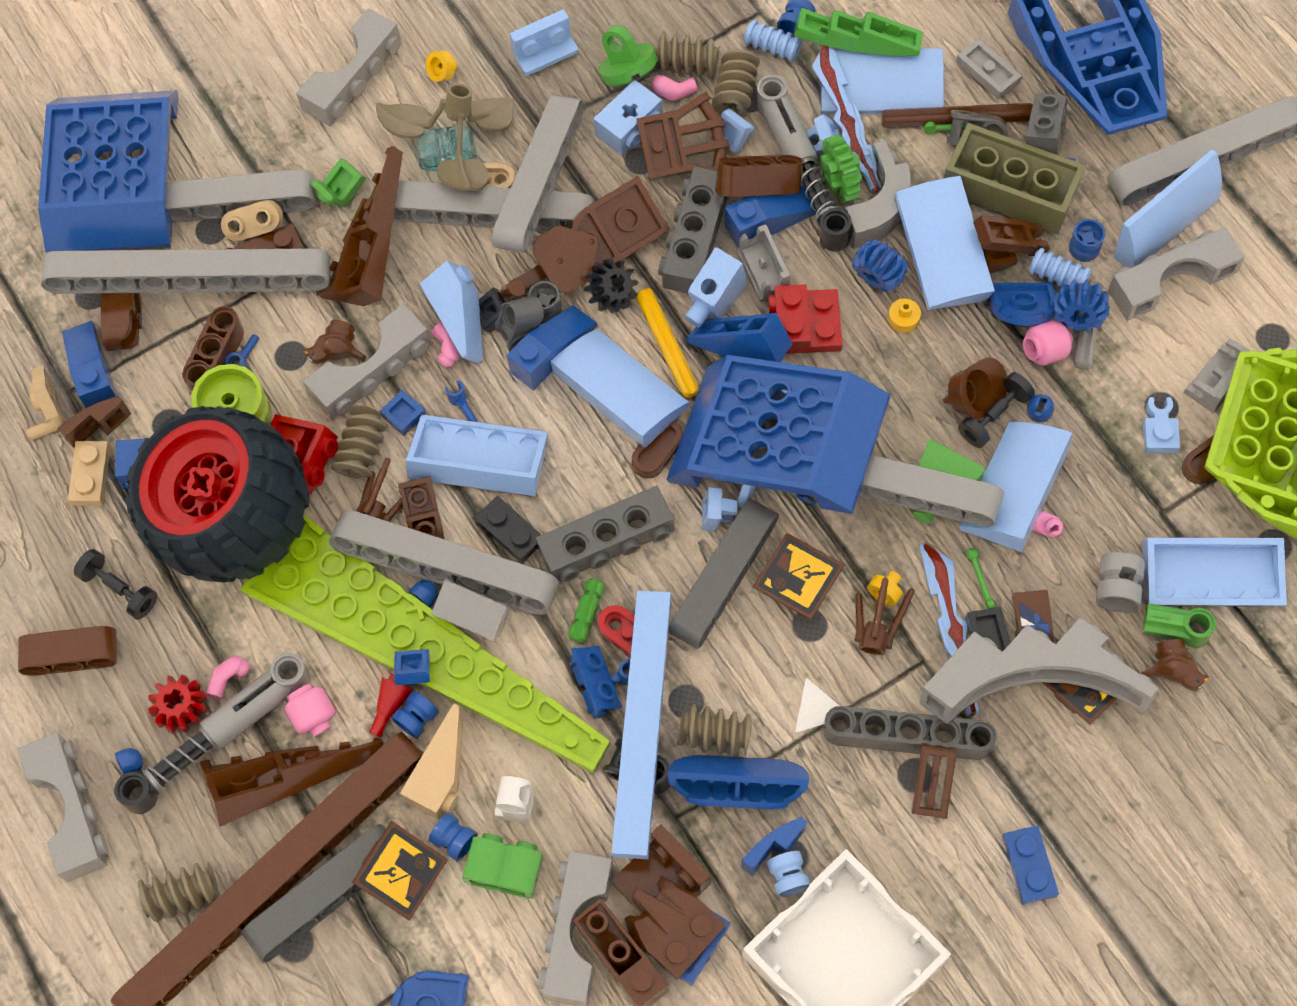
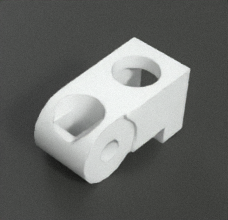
M501 777L494 816L496 819L530 824L535 791L531 782L518 777Z

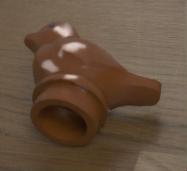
M331 320L330 325L325 329L326 334L319 336L314 346L304 349L309 361L315 365L323 364L329 360L350 357L362 362L366 360V355L356 350L351 343L355 338V327L341 320Z
M1181 639L1157 643L1155 656L1158 662L1152 668L1141 672V674L1149 678L1162 677L1179 683L1192 691L1201 689L1205 681L1209 679V676L1203 675L1198 670L1195 660L1188 656L1189 650L1185 648V642Z

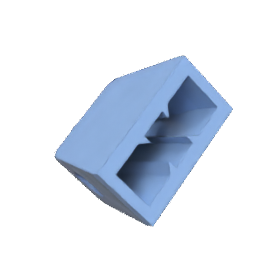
M717 247L713 250L688 290L692 303L691 308L684 316L688 322L700 328L708 316L712 319L724 316L747 286L743 263Z

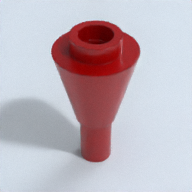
M390 673L388 679L381 677L376 708L377 714L369 730V733L380 738L390 717L401 707L413 691L407 687L408 684L396 685L394 674Z

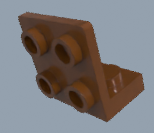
M662 824L651 833L648 859L634 858L612 879L614 887L640 914H642V911L632 900L635 887L652 896H657L660 893L657 886L660 876L681 886L696 897L711 885V875Z

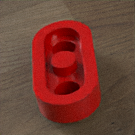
M608 606L598 617L599 631L606 640L631 658L635 615L622 606ZM612 622H619L622 624V626L617 630H613L609 627Z

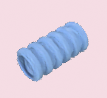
M757 20L749 23L744 36V44L749 47L752 44L754 49L762 48V52L767 53V51H770L773 56L779 54V58L784 59L788 57L790 62L797 58L802 45L801 38L793 37V34L790 32L784 34L782 29L775 31L773 26L767 28L765 23L759 25Z
M1043 248L1037 250L1029 267L1030 275L1036 273L1039 274L1040 279L1046 277L1050 283L1056 281L1059 287L1062 284L1070 285L1073 279L1078 283H1084L1086 279L1089 280L1091 275V268L1086 267V269L1081 268L1082 264L1077 263V265H1074L1070 259L1066 262L1063 260V256L1060 255L1058 258L1054 257L1053 252L1044 253L1045 249Z

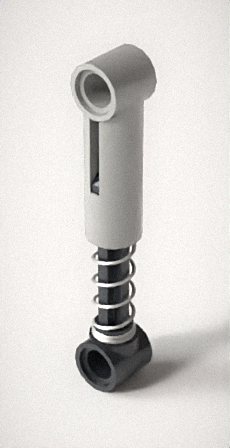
M766 75L757 84L758 110L765 116L782 154L798 156L804 160L801 186L806 188L805 195L808 199H811L810 206L816 211V222L820 229V243L829 251H841L850 243L851 216L845 210L839 209L835 205L836 201H832L829 196L831 191L826 189L824 185L825 179L820 177V168L816 167L819 163V158L787 93L786 81L779 75ZM836 228L840 229V231H832L830 229Z
M283 653L277 656L269 670L199 722L201 724L199 732L193 737H187V741L180 747H174V751L167 757L161 756V761L154 767L148 766V769L143 771L128 772L122 775L114 787L116 799L131 813L144 814L150 811L155 806L160 795L159 792L164 789L165 783H172L174 776L178 773H185V768L191 763H198V758L204 753H210L213 746L215 748L218 746L221 750L286 700L289 694L309 684L310 673L302 659L293 653ZM298 669L297 675L289 680L283 679L284 674L288 670ZM142 786L143 791L141 795L136 799L130 800L131 791L136 787Z

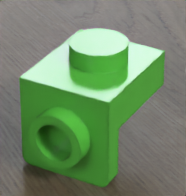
M340 158L323 182L314 179L311 185L319 191L316 196L327 205L332 206L334 203L346 207L367 178L347 160Z

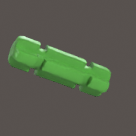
M592 578L586 582L585 592L581 596L574 616L575 623L571 625L568 633L570 640L582 644L587 640L589 634L588 627L592 626L599 606L598 601L604 591V583Z

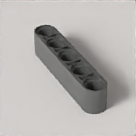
M751 498L745 502L669 626V634L696 649L703 645L773 531L779 518V513Z
M835 706L826 713L823 726V734L826 740L837 746L920 754L921 743H928L929 746L957 748L956 758L982 760L988 757L997 739L994 727L983 720L954 718L946 724L936 715L848 706ZM835 720H842L847 723L849 728L844 732H838L830 724ZM872 723L878 724L882 728L883 733L876 736L871 735L866 731L865 726ZM904 727L913 728L917 732L918 737L907 739L902 736L900 730ZM946 731L952 736L953 741L949 743L940 742L936 738L935 733ZM974 734L982 735L987 740V745L976 746L972 743L970 736Z
M378 824L366 831L252 920L242 930V936L262 963L274 959L362 890L353 884L352 881L363 866L362 863L371 848L386 830L382 824Z

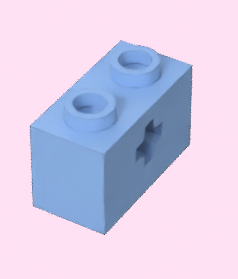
M634 80L593 118L595 136L622 156L626 151L635 148L640 143L636 118L663 113L662 99Z

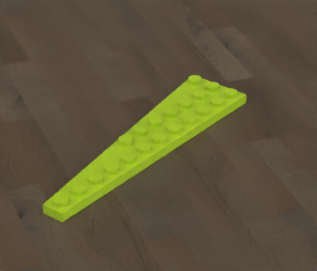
M305 515L303 516V521L306 522L300 537H295L287 549L289 553L278 564L274 562L264 568L263 574L247 579L240 589L244 595L392 671H394L395 652L429 649L430 682L417 684L592 774H595L611 745L610 740L576 715L565 710L553 698L546 696L526 678L507 667V664L481 648V645L450 622L432 615L431 608L412 594H408L396 582L378 572L373 565L365 560L335 550L329 544L330 535Z

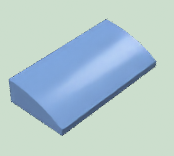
M921 48L918 56H884L834 49L848 82V85L843 86L849 103L857 105L859 114H882V111L885 109L944 107L943 48ZM821 49V70L836 97L841 114H847L839 93L835 72L829 63V49ZM820 82L821 114H836L838 109Z
M1210 150L1123 223L1114 258L1124 267L1129 266L1130 268L1141 264L1144 259L1156 254L1219 200L1222 175L1218 155L1214 150Z
M961 176L934 180L896 192L894 196L927 310L986 301L995 290L982 246L973 224L974 220Z
M598 329L580 337L550 361L554 375L644 448L690 406L685 398Z
M421 414L406 458L407 478L418 479L430 476L431 481L436 483L536 496L546 452L548 432Z
M1009 422L981 480L982 482L993 484L1004 491L995 524L991 527H984L962 521L959 530L1023 552L1069 452L1072 432L1036 423Z
M1146 538L1142 541V557L1145 561L1144 582L1148 604L1159 606H1287L1284 538Z

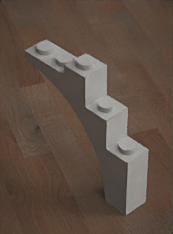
M1080 617L1057 644L1051 642L1045 633L1035 630L1027 624L1003 652L998 649L992 640L983 638L976 632H973L923 687L919 703L948 724L963 709L988 694L1011 686L1048 682L1068 683L1092 688L1121 699L1142 713H1145L1153 703L1159 688L1153 684L1149 677L1137 673L1124 664L1118 655L1106 651L1104 648L1109 637L1103 634L1098 626L1088 623Z

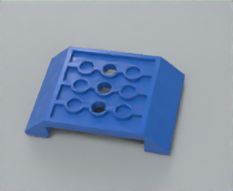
M177 90L57 98L46 105L38 203L46 253L51 251L139 250L171 247L172 219L166 204L170 120L177 118ZM135 150H144L143 154L137 158L129 157ZM104 152H113L112 156L106 160L98 159ZM73 154H82L81 158L76 162H68V159Z
M726 355L708 366L705 371L666 480L669 483L698 487L703 477L815 497L821 509L853 514L890 400V394L851 372ZM779 390L788 391L783 399L772 400L773 395ZM774 418L778 420L773 428H762L764 422ZM761 447L768 449L766 455L762 458H752L755 450Z

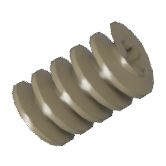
M662 31L656 49L658 61L655 64V68H657L660 62L662 70L667 71L672 63L674 72L679 73L684 65L686 74L690 75L696 67L699 76H703L708 68L709 76L714 78L718 67L720 45L716 48L713 38H710L707 45L703 46L701 36H698L695 43L691 44L689 35H686L683 42L679 43L677 33H674L671 41H667L666 32Z
M736 49L728 51L723 55L717 78V86L715 87L712 99V106L719 115L727 109H731L742 118L747 115L746 109L751 106L750 98L753 96L755 77L758 73L757 67L760 64L759 57L753 52Z
M357 405L350 409L349 413L351 416L346 420L345 425L347 428L342 432L343 439L339 441V451L334 455L335 463L331 464V469L347 477L369 478L372 475V471L365 467V465L374 466L376 463L375 458L369 454L376 455L380 451V448L373 443H381L384 439L383 435L377 431H386L388 425L380 420L381 414L375 409Z
M692 703L687 712L683 710L677 745H683L686 738L689 737L691 748H696L700 740H703L704 750L709 751L714 742H716L718 753L722 754L726 747L730 745L732 756H737L743 747L746 758L752 729L751 714L747 713L743 721L739 722L737 711H733L729 719L726 720L723 709L720 708L715 717H711L710 706H706L700 715L697 712L696 704Z
M208 862L207 871H203L200 865L195 863L193 875H189L184 867L180 868V876L177 880L168 871L166 872V882L164 884L160 882L156 875L152 876V887L150 888L146 886L142 879L138 881V893L142 909L146 917H151L155 922L162 920L163 913L169 918L175 917L177 907L181 913L186 914L190 912L191 903L195 909L200 910L204 907L205 899L211 905L219 897L217 881L210 862Z

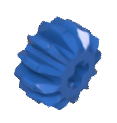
M874 239L866 241L858 249L852 264L854 270L857 271V275L863 278L865 283H869L874 289L879 288L882 292L893 291L896 286H899L904 280V276L907 273L906 269L908 268L907 263L903 260V256L898 254L895 248H890L886 243H880Z
M1073 279L1070 285L1062 284L1053 302L1055 320L1062 322L1066 328L1072 327L1075 334L1079 329H1084L1087 333H1090L1093 327L1101 328L1104 320L1109 315L1108 292L1101 291L1100 283L1090 285L1088 279L1084 283H1078Z

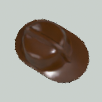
M988 357L979 360L963 371L955 373L949 380L948 395L943 398V403L951 404L956 412L969 415L973 419L982 418L984 413L999 398H1004L1007 394L1003 384L1007 373L1003 365L997 359Z

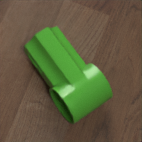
M1148 604L1144 617L1143 634L1172 640L1181 639L1184 640L1187 646L1199 648L1209 641L1216 622L1213 614L1203 608H1195L1188 611ZM1199 623L1206 632L1196 633L1191 630L1189 624Z

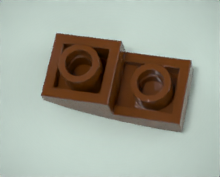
M427 476L398 483L407 527L445 539L431 477Z

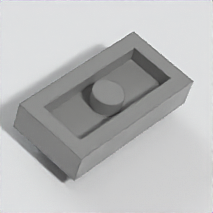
M979 38L957 55L956 63L997 99H1001L1021 82L1022 75Z

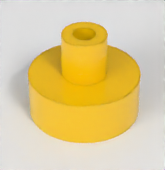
M433 51L427 56L426 71L433 81H448L454 76L458 65L457 61L448 51Z
M906 298L893 302L888 314L890 326L898 332L906 333L913 331L920 322L921 310L919 305L915 301Z
M890 571L886 576L889 582L885 605L894 607L903 595V592L897 586L901 576L894 571ZM875 575L867 586L869 593L877 600L881 582L884 578L881 575Z

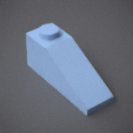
M446 261L423 280L420 286L461 357L479 364L484 358L478 291L472 282L474 277L466 266Z

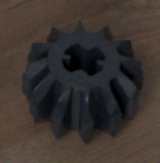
M611 258L603 260L602 263L594 264L591 267L592 272L584 277L590 285L585 286L583 291L591 292L592 294L588 303L598 302V311L601 312L608 309L610 313L619 312L620 308H628L631 305L630 300L638 295L632 287L636 286L639 281L631 280L630 277L634 269L624 270V261L619 260L614 263Z

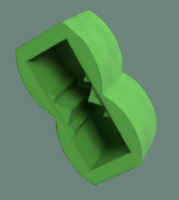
M483 833L482 838L473 836L462 879L464 883L476 887L533 899L543 861V854L537 851L538 847L532 843L517 841L515 846L503 843L502 837L490 833Z

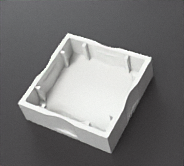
M847 849L809 885L804 895L793 906L781 912L743 949V958L789 1006H903L947 962L951 955L914 916L901 909L890 898L883 885Z

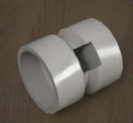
M1111 552L1102 555L1099 577L1103 581L1099 582L1097 587L1096 604L1102 609L1113 612L1128 613L1139 610L1143 588L1139 584L1144 580V559L1138 555L1125 552Z

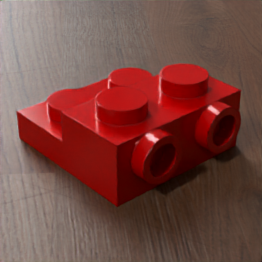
M807 284L775 286L774 295L768 296L769 314H778L793 344L786 354L842 351L838 289L807 290Z
M275 414L270 425L282 435L284 440L291 444L304 468L303 472L306 476L304 480L308 485L309 494L312 495L315 487H319L325 479L323 469L328 458L334 457L338 451V436L325 425Z

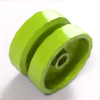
M235 364L218 365L206 371L196 381L191 393L192 408L199 406L229 407L253 414L261 421L269 424L271 420L269 400L257 376L246 367Z

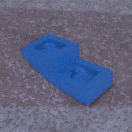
M801 817L770 832L742 859L741 868L753 876L773 849L780 854L789 852L805 832L807 821Z

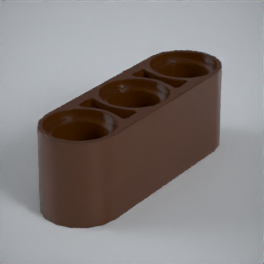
M794 155L720 158L718 161L715 191L719 195L727 197L799 193L804 160Z
M221 306L212 311L183 368L182 377L190 393L193 391L196 380L206 371L218 365H225L226 357L230 353L237 351L243 339V326L237 313L231 307ZM231 324L228 328L222 329L224 325ZM219 350L215 355L208 356L212 351Z
M94 626L27 634L18 638V672L22 675L39 676L112 667L117 664V630L113 627Z

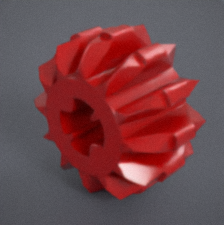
M182 674L177 682L173 676L168 675L167 685L164 687L160 683H155V688L159 692L158 694L148 695V700L153 704L148 708V713L151 717H156L154 723L159 728L166 726V730L174 734L177 728L180 727L183 732L188 733V723L192 721L195 725H200L197 714L207 713L206 706L202 704L207 700V695L204 691H200L201 685L197 680L189 682V678Z

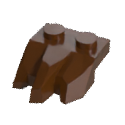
M660 876L657 882L660 893L657 896H652L635 887L632 900L642 911V914L639 916L629 915L624 920L628 934L648 956L653 957L672 977L678 980L722 931L726 924L691 892Z

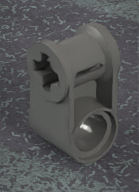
M964 110L950 111V116L953 119L951 134L947 137L946 141L949 144H958L962 136L960 134L962 122H964L963 132L967 123L984 129L991 124H997L1002 128L1001 135L1008 136L1006 123L1000 116L978 114Z
M535 295L502 304L494 327L497 332L503 334L507 341L509 352L529 332L539 327L544 314L540 300Z

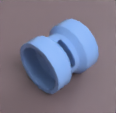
M800 851L786 852L767 861L769 872L776 879L774 887L778 897H787L807 890L811 884L808 875L803 873L801 867L803 859Z

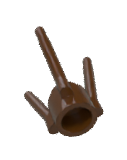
M390 458L384 459L374 485L375 472L372 471L371 477L367 478L360 504L356 512L388 522L403 507L402 499L400 498L385 513L386 506L376 500L390 465Z
M884 577L882 579L874 621L867 622L866 627H864L862 594H856V635L854 641L859 643L858 649L860 651L873 655H884L886 649H892L894 636L915 593L913 588L908 590L888 632L886 631L887 626L881 623L887 595L888 578Z

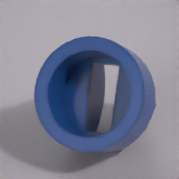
M1043 394L1033 396L1027 406L1029 418L1039 423L1048 421L1054 411L1052 399ZM1040 402L1045 403L1042 413L1036 411Z
M421 580L409 590L408 594H412L430 608L438 597V589L431 581Z
M126 748L114 753L123 775L128 772H138L141 770L143 758L138 750Z

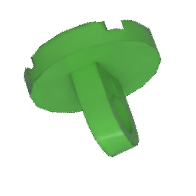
M621 25L611 26L602 36V44L608 57L599 66V75L607 85L619 86L628 84L630 81H633L631 76L638 73L640 77L646 75L654 68L658 61L656 51L649 43L636 44L630 31ZM613 37L618 38L623 46L615 42Z

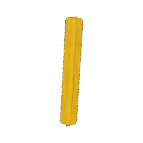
M650 288L640 290L637 293V301L683 398L690 399L697 396L699 386L653 290Z

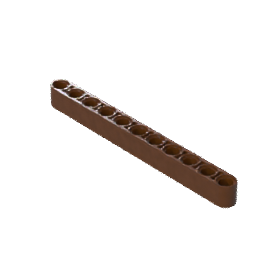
M399 732L391 737L113 995L110 1001L113 1006H166L242 935V930L252 920L281 899L409 779L424 753L403 732Z

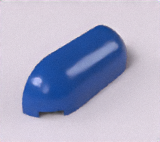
M692 755L673 761L669 765L670 770L667 772L670 785L679 794L684 796L687 802L701 806L782 809L788 807V803L796 800L802 793H805L809 784V774L802 766L780 759Z

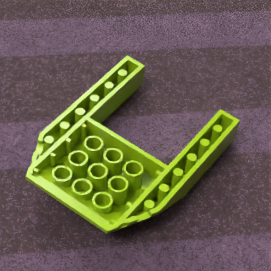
M1273 348L1265 352H1257L1255 350L1239 352L1204 468L1261 519L1297 539V349L1281 350V348Z

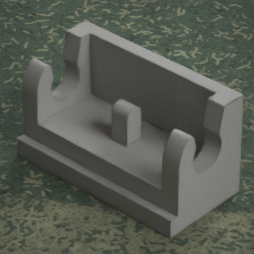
M766 224L757 228V235L752 239H748L746 233L742 234L739 239V248L736 249L760 303L767 301L769 295H774L775 286L790 285V273Z
M1229 339L1225 345L1222 344L1211 360L1190 385L1186 387L1184 393L1214 413L1225 400L1239 352L1250 350L1237 341Z
M445 579L431 614L494 641L501 635L511 607L458 585L449 579Z

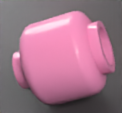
M1050 320L1043 324L1033 325L1027 330L1023 340V350L1028 359L1036 364L1049 365L1064 360L1069 356L1072 349L1073 336L1063 323Z
M311 683L286 697L289 702L284 706V711L298 734L311 732L312 736L315 737L331 727L328 721L334 717L336 710L322 687H312Z

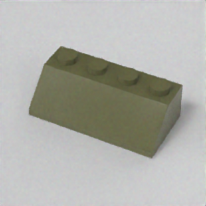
M967 123L946 167L944 178L961 176L969 202L1017 220H1026L1027 223L1039 224L1042 226V229L1059 234L1086 165Z

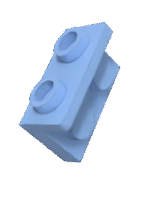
M564 9L509 33L512 54L525 76L578 53V47L571 37L569 17Z

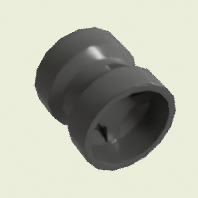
M541 281L535 283L530 288L528 296L535 295L540 300L542 306H544V317L541 323L544 324L561 313L560 293L555 284L549 281Z

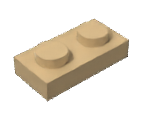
M75 441L67 500L71 506H104L111 450L108 441Z

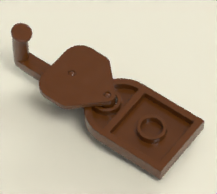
M636 176L578 212L572 220L570 228L555 226L537 237L533 243L532 250L538 265L504 285L500 290L503 298L522 297L527 288L547 277L549 282L557 286L559 292H571L587 282L584 277L592 272L591 267L594 264L602 263L603 260L609 258L613 259L614 263L622 260L670 230L639 176Z

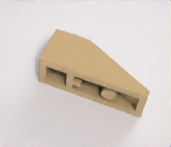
M454 703L400 792L404 802L437 820H440L445 813H451L459 798L456 794L459 786L463 714L460 707Z

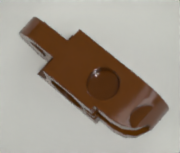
M101 293V333L106 350L131 349L138 345L139 329H142L140 293Z

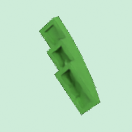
M801 8L797 16L794 36L823 46L858 53L884 56H918L921 50L923 32L868 11L863 19H859L834 9L829 18Z

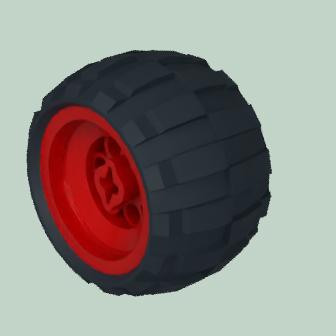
M199 406L188 409L185 414L179 417L171 416L159 425V429L150 438L147 437L138 449L139 454L134 465L129 468L126 483L129 484V494L125 500L131 521L139 532L137 535L156 558L182 575L193 576L198 580L226 583L234 582L236 578L241 580L251 579L263 574L264 568L274 562L278 564L289 553L287 549L295 537H300L306 523L303 521L305 509L309 507V490L304 480L306 478L303 472L304 468L291 444L284 440L282 435L271 425L261 421L253 414L229 407Z

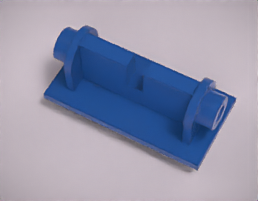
M600 647L572 648L573 655L570 656L571 662L569 665L574 671L579 687L585 686L586 688L582 695L588 708L587 713L592 714L593 719H599L606 715L605 710L622 708Z

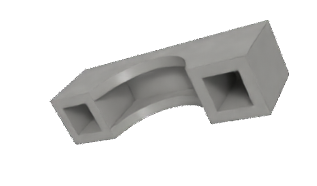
M369 8L351 28L355 47L357 48L354 59L346 67L335 72H314L296 93L301 110L330 127L337 118L339 119L345 114L347 106L355 97L361 95L367 82L373 75L375 76L380 72L383 63L391 54L396 53L400 47L401 38L398 25Z
M1226 227L1215 232L1208 230L1192 242L1187 244L1185 242L1178 243L1169 252L1159 256L1153 254L1137 266L1132 268L1126 266L1119 269L1113 275L1108 292L1126 321H1129L1155 309L1161 296L1160 283L1166 278L1177 274H1189L1199 277L1211 285L1238 273L1245 256Z
M404 304L379 322L381 342L378 350L369 360L362 364L348 367L327 362L303 380L308 395L331 420L349 412L355 402L363 396L372 394L382 381L389 376L398 374L404 364L413 357L421 356L431 344L428 329Z
M56 732L17 748L27 780L37 788H50L59 791L64 799L65 817L63 823L54 837L47 842L57 875L66 882H70L108 866L104 856L109 853L108 846L101 833L97 835L94 823L98 821V816L93 804L86 801L84 791L88 790V786L83 773L76 770L74 760L78 759V755L72 741H66Z
M570 851L568 862H561L558 882L563 883L561 896H555L552 907V917L557 918L555 931H548L545 944V953H549L550 957L548 967L541 968L538 981V989L543 990L542 995L547 1001L588 1006L594 969L590 963L578 955L573 947L572 933L575 924L572 920L600 898L603 901H607L613 871L612 858Z

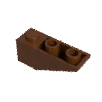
M601 898L572 920L633 1006H652L669 992L668 984Z

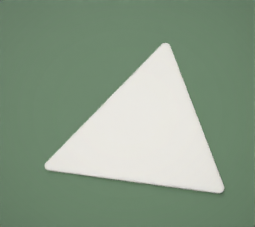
M805 679L795 730L797 733L823 725L826 713L831 708L839 706L809 679Z

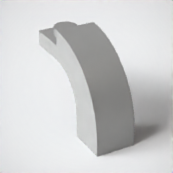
M886 140L874 142L872 151L876 160V172L882 190L878 195L866 202L846 207V212L851 216L852 221L850 240L854 249L863 246L866 241H872L873 239L881 240L891 233L901 221L894 195L896 192L910 187V169L908 162L898 164L896 153L894 150H889Z

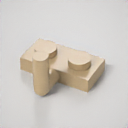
M44 365L31 370L32 381L28 385L31 391L29 397L36 412L42 410L48 421L26 429L31 441L58 431L57 428L66 422L58 405L57 393Z

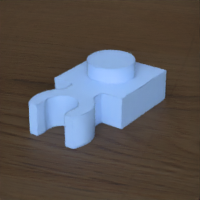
M1150 397L1146 404V412L1151 418H1145L1143 421L1144 453L1178 454L1180 450L1178 418H1169L1173 408L1171 397L1166 398L1164 409H1158L1154 405V397Z

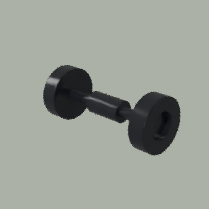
M1011 372L1003 380L1004 387L1009 394L1004 398H999L984 413L985 417L980 422L971 417H966L958 425L961 435L971 445L982 448L990 440L989 434L984 427L989 422H994L1009 407L1008 403L1013 398L1021 403H1027L1035 395L1034 388L1022 375Z
M96 549L88 550L79 558L74 567V575L81 581L88 582L96 575L103 579L102 583L120 596L126 595L130 598L126 611L136 620L142 619L151 611L157 600V592L144 586L136 593H133L129 590L127 583L111 572L105 573L101 570L105 562V556Z

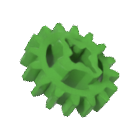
M840 134L822 140L823 146H821L824 155L820 156L823 170L822 176L825 179V183L830 186L834 194L837 193L838 200L842 201L843 204L860 198L859 193L861 192L858 183L862 182L863 179L857 154L852 152L848 143L845 144L844 137H840Z

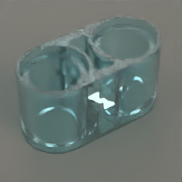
M463 125L462 158L463 160L477 159L473 130L469 126ZM457 126L426 130L421 137L416 138L421 169L437 171L438 165L442 161L448 159L457 160Z

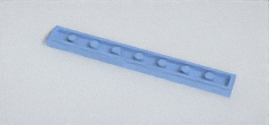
M637 591L611 851L612 857L648 859L672 601L671 592Z

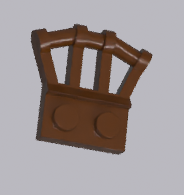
M707 92L700 94L675 111L636 118L649 181L677 175L681 176L686 173L692 174L694 167L717 171L719 159L726 157L727 149L730 146L728 139L724 137V119L719 117L709 102L711 98ZM697 108L701 110L707 121L679 126L678 123L679 119ZM711 131L713 142L688 147L683 146L681 136ZM714 152L712 167L687 163L686 157Z

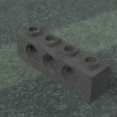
M694 167L691 178L686 177L684 180L682 196H685L683 204H677L674 215V222H677L675 231L670 230L668 233L666 248L669 249L667 257L662 256L658 269V275L662 276L663 288L688 294L690 286L713 251L728 199L727 196L719 195L715 191L717 171ZM703 202L706 205L700 206L697 203ZM694 228V229H698L699 231H697V232H690V231H688V230ZM683 255L692 256V257L689 258V259H682V258H680V256H683Z
M658 485L535 537L548 573L555 576L558 581L568 582L576 578L581 571L591 567L597 569L605 566L611 558L621 554L626 556L635 553L640 549L641 545L651 541L660 542L671 535V532L675 531L674 517ZM634 520L645 522V525L641 528H633L629 524ZM604 533L615 535L611 541L606 542L599 539ZM574 546H581L585 549L578 555L568 552Z

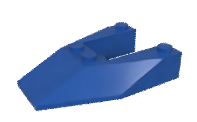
M1049 0L1010 1L1008 16L1018 38L1107 135L1167 118L1161 32L1145 0H1096L1105 21L1066 32L1062 31Z

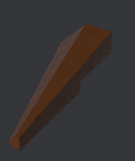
M394 146L387 148L385 152L387 157L382 173H375L372 181L376 184L370 198L362 199L342 240L344 246L339 262L332 261L330 265V270L333 274L330 278L329 286L317 293L323 299L360 306L381 301L403 152Z
M378 737L373 738L372 742L355 747L351 746L350 741L340 742L339 749L320 751L318 746L265 752V756L243 761L242 756L231 757V763L213 766L210 760L200 761V767L214 815L221 827L362 765L383 746V743Z

